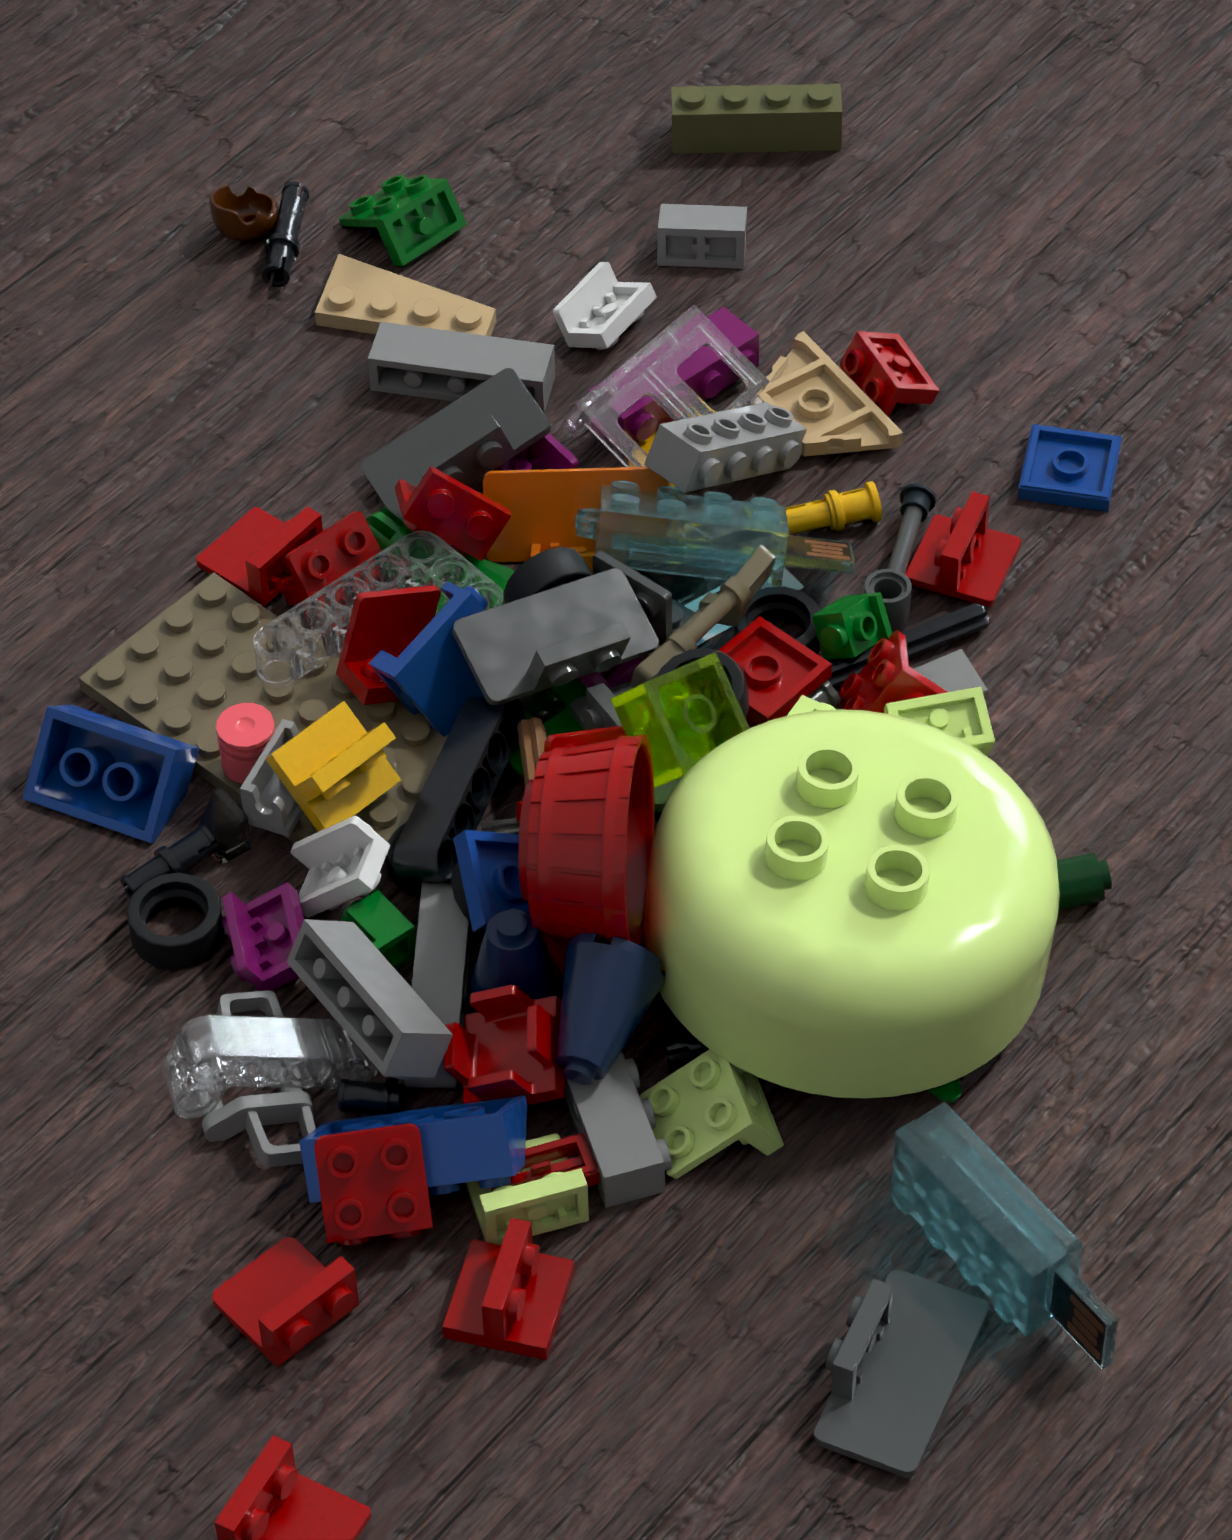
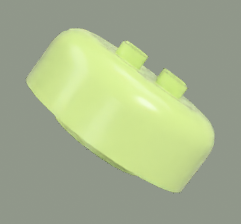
M838 709L792 714L754 726L720 744L690 768L675 786L664 806L652 839L644 908V947L662 961L659 971H665L666 973L664 985L659 992L676 1018L695 1038L734 1066L780 1086L824 1096L866 1099L917 1093L949 1083L986 1064L1005 1049L1019 1034L1032 1015L1044 983L1058 917L1060 891L1057 859L1049 832L1031 800L994 761L961 739L936 727L886 713Z

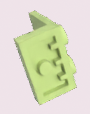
M982 687L886 703L884 713L912 719L947 732L973 746L987 757L995 743Z
M710 1049L639 1096L640 1100L648 1098L651 1103L656 1122V1128L652 1129L656 1140L664 1139L667 1144L672 1168L666 1170V1173L674 1179H678L737 1140L743 1145L751 1144L767 1156L784 1146L757 1076L734 1066Z
M554 1133L527 1140L526 1148L561 1138L558 1134ZM568 1157L557 1159L550 1162L551 1164L557 1163L560 1161L567 1160ZM531 1167L521 1169L518 1173L531 1170ZM582 1168L565 1173L553 1172L539 1180L516 1186L505 1185L493 1191L491 1188H480L479 1181L465 1183L485 1242L501 1245L510 1218L530 1221L532 1224V1236L589 1221L588 1184Z

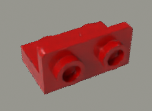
M857 331L839 365L840 369L888 417L897 402L906 405L911 403L932 404L940 391L900 334Z

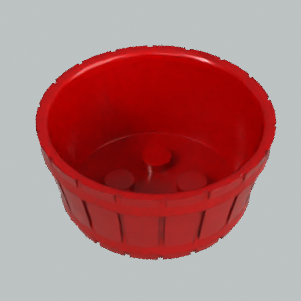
M645 734L619 736L618 739L568 748L555 747L551 751L542 752L539 757L534 779L528 781L524 791L519 827L518 862L521 894L523 900L529 903L532 925L547 936L571 939L573 936L582 933H597L594 941L597 943L610 945L612 936L642 946L649 856L655 826L653 762L650 743Z

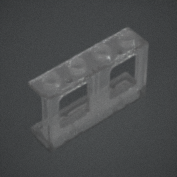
M693 305L577 402L562 425L574 437L585 428H588L625 467H647L644 463L648 454L619 426L617 419L644 396L653 398L674 421L716 413L717 411L712 410L677 374V367L699 348L706 346L712 349L746 385V391L722 411L763 403L764 401L759 396L770 381Z

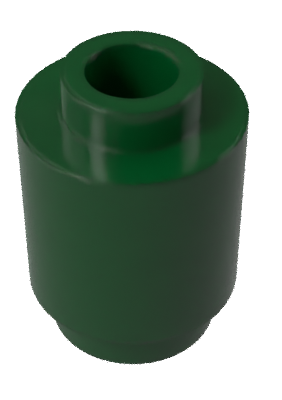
M1094 852L1057 860L1060 891L1058 910L1105 900V890L1112 889L1111 875L1106 860L1098 861Z

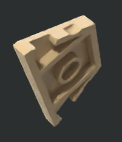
M804 331L794 338V347L786 357L780 356L772 366V372L768 376L763 377L753 390L754 405L767 402L772 406L784 408L792 413L794 421L807 429L801 443V454L803 456L897 448L903 444V432Z

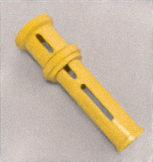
M873 481L865 482L864 488L838 493L835 489L829 490L827 494L823 495L821 500L755 515L741 516L740 525L744 526L741 527V533L745 545L748 546L753 543L783 537L782 535L788 536L827 526L831 530L840 531L844 530L845 525L868 519H871L874 523L882 521V507L877 487Z

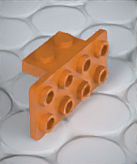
M648 467L489 471L483 477V495L508 508L511 513V518L486 554L487 559L491 562H526L532 556L547 549L565 547L574 549L580 554L593 573L592 557L599 550L625 564V559L664 558L671 551L669 481Z

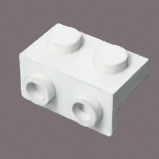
M599 262L553 309V315L568 347L604 350L618 342L619 336L633 322L643 316L644 310L657 296L651 283L618 282L610 263Z
M352 816L293 844L290 851L291 854L309 869L298 895L302 913L305 917L309 918L327 909L334 910L342 903L357 896H366L379 884L381 880L380 870L391 845L359 817Z

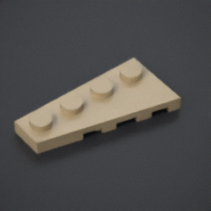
M338 254L315 310V321L318 326L376 334L380 322L491 336L496 324V309Z

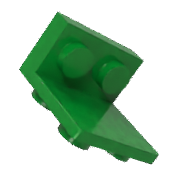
M397 175L389 178L381 184V191L373 196L366 195L356 199L349 204L350 211L338 218L341 226L377 227L394 266L406 265L467 225L447 178H428L427 175L415 178H405L404 175Z

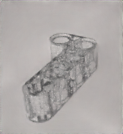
M212 1015L200 1016L184 1024L162 1065V1073L176 1115L186 1119L199 1118L213 1111L219 1104L228 1086L339 1089L343 1078L355 1081H371L378 1070L335 1019Z

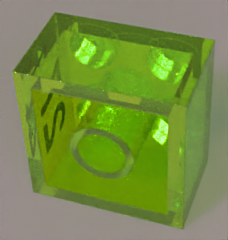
M716 652L610 698L626 736L645 734L649 740L653 762L654 788L684 776L690 768L710 751L732 737L750 729Z

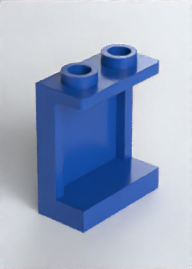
M448 581L441 587V590L450 601L397 658L381 650L369 663L403 706L413 715L420 713L430 723L429 727L443 737L450 733L466 699L483 696L452 634L453 625L456 620L485 611V608L488 606L486 599L473 587L467 585L462 589Z

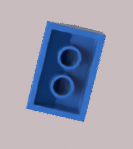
M74 705L47 706L22 799L149 843H155L187 794L199 747Z

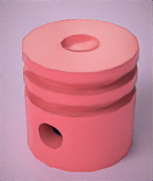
M239 703L224 710L217 719L216 733L221 767L224 774L231 781L243 784L275 732L273 716L264 706L255 703Z

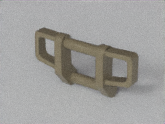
M761 545L736 576H731L720 587L718 594L709 592L700 601L699 609L635 668L630 687L643 699L648 698L654 693V682L660 669L670 659L688 650L697 649L696 643L716 624L735 627L745 617L750 601L770 577L776 556Z

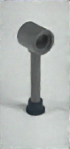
M918 483L908 484L901 490L900 502L902 505L900 512L903 518L888 568L874 571L866 578L864 584V594L881 592L892 633L896 630L903 631L909 623L912 584L905 573L920 522L927 518L928 512L935 507L937 500L931 488Z

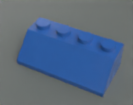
M519 1095L325 1122L299 1141L309 1202H321L314 1143L318 1137L407 1123L415 1124L420 1130L429 1195L452 1193L460 1190L459 1183L479 1181L480 1188H495L510 1184V1177L515 1176L525 1166L526 1096Z

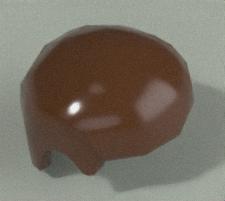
M223 185L211 193L209 203L213 222L219 232L228 239L249 241L262 237L270 232L277 222L278 205L276 200L270 194L256 192L252 186H248L246 191L240 195L234 194L228 185Z

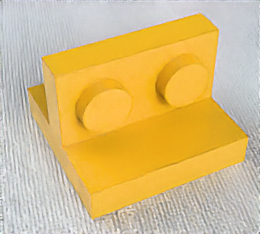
M345 701L336 705L265 758L318 832L355 816L401 781L398 774L387 761V755L382 750V748L396 739L385 722L367 732Z

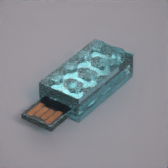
M619 480L613 481L611 486L601 484L598 509H579L574 519L576 534L588 539H594V555L601 550L633 570L727 581L731 576H736L755 551L763 545L776 556L771 575L764 584L767 586H782L784 566L854 574L855 560L851 542L789 535L785 506H778L777 501L769 498L754 497L751 498L750 502L732 500L730 495L721 492H706L704 497L685 495V492L672 486L658 487V491L639 489V485L636 483Z
M946 1102L896 1130L892 1159V1188L890 1192L897 1208L905 1215L911 1214L924 1228L930 1243L937 1250H945L958 1264L963 1278L971 1286H979L992 1300L993 1307L1002 1320L1007 1323L1013 1322L1025 1336H1028L1054 1318L1102 1370L1112 1364L1119 1318L1079 1278L1083 1244Z

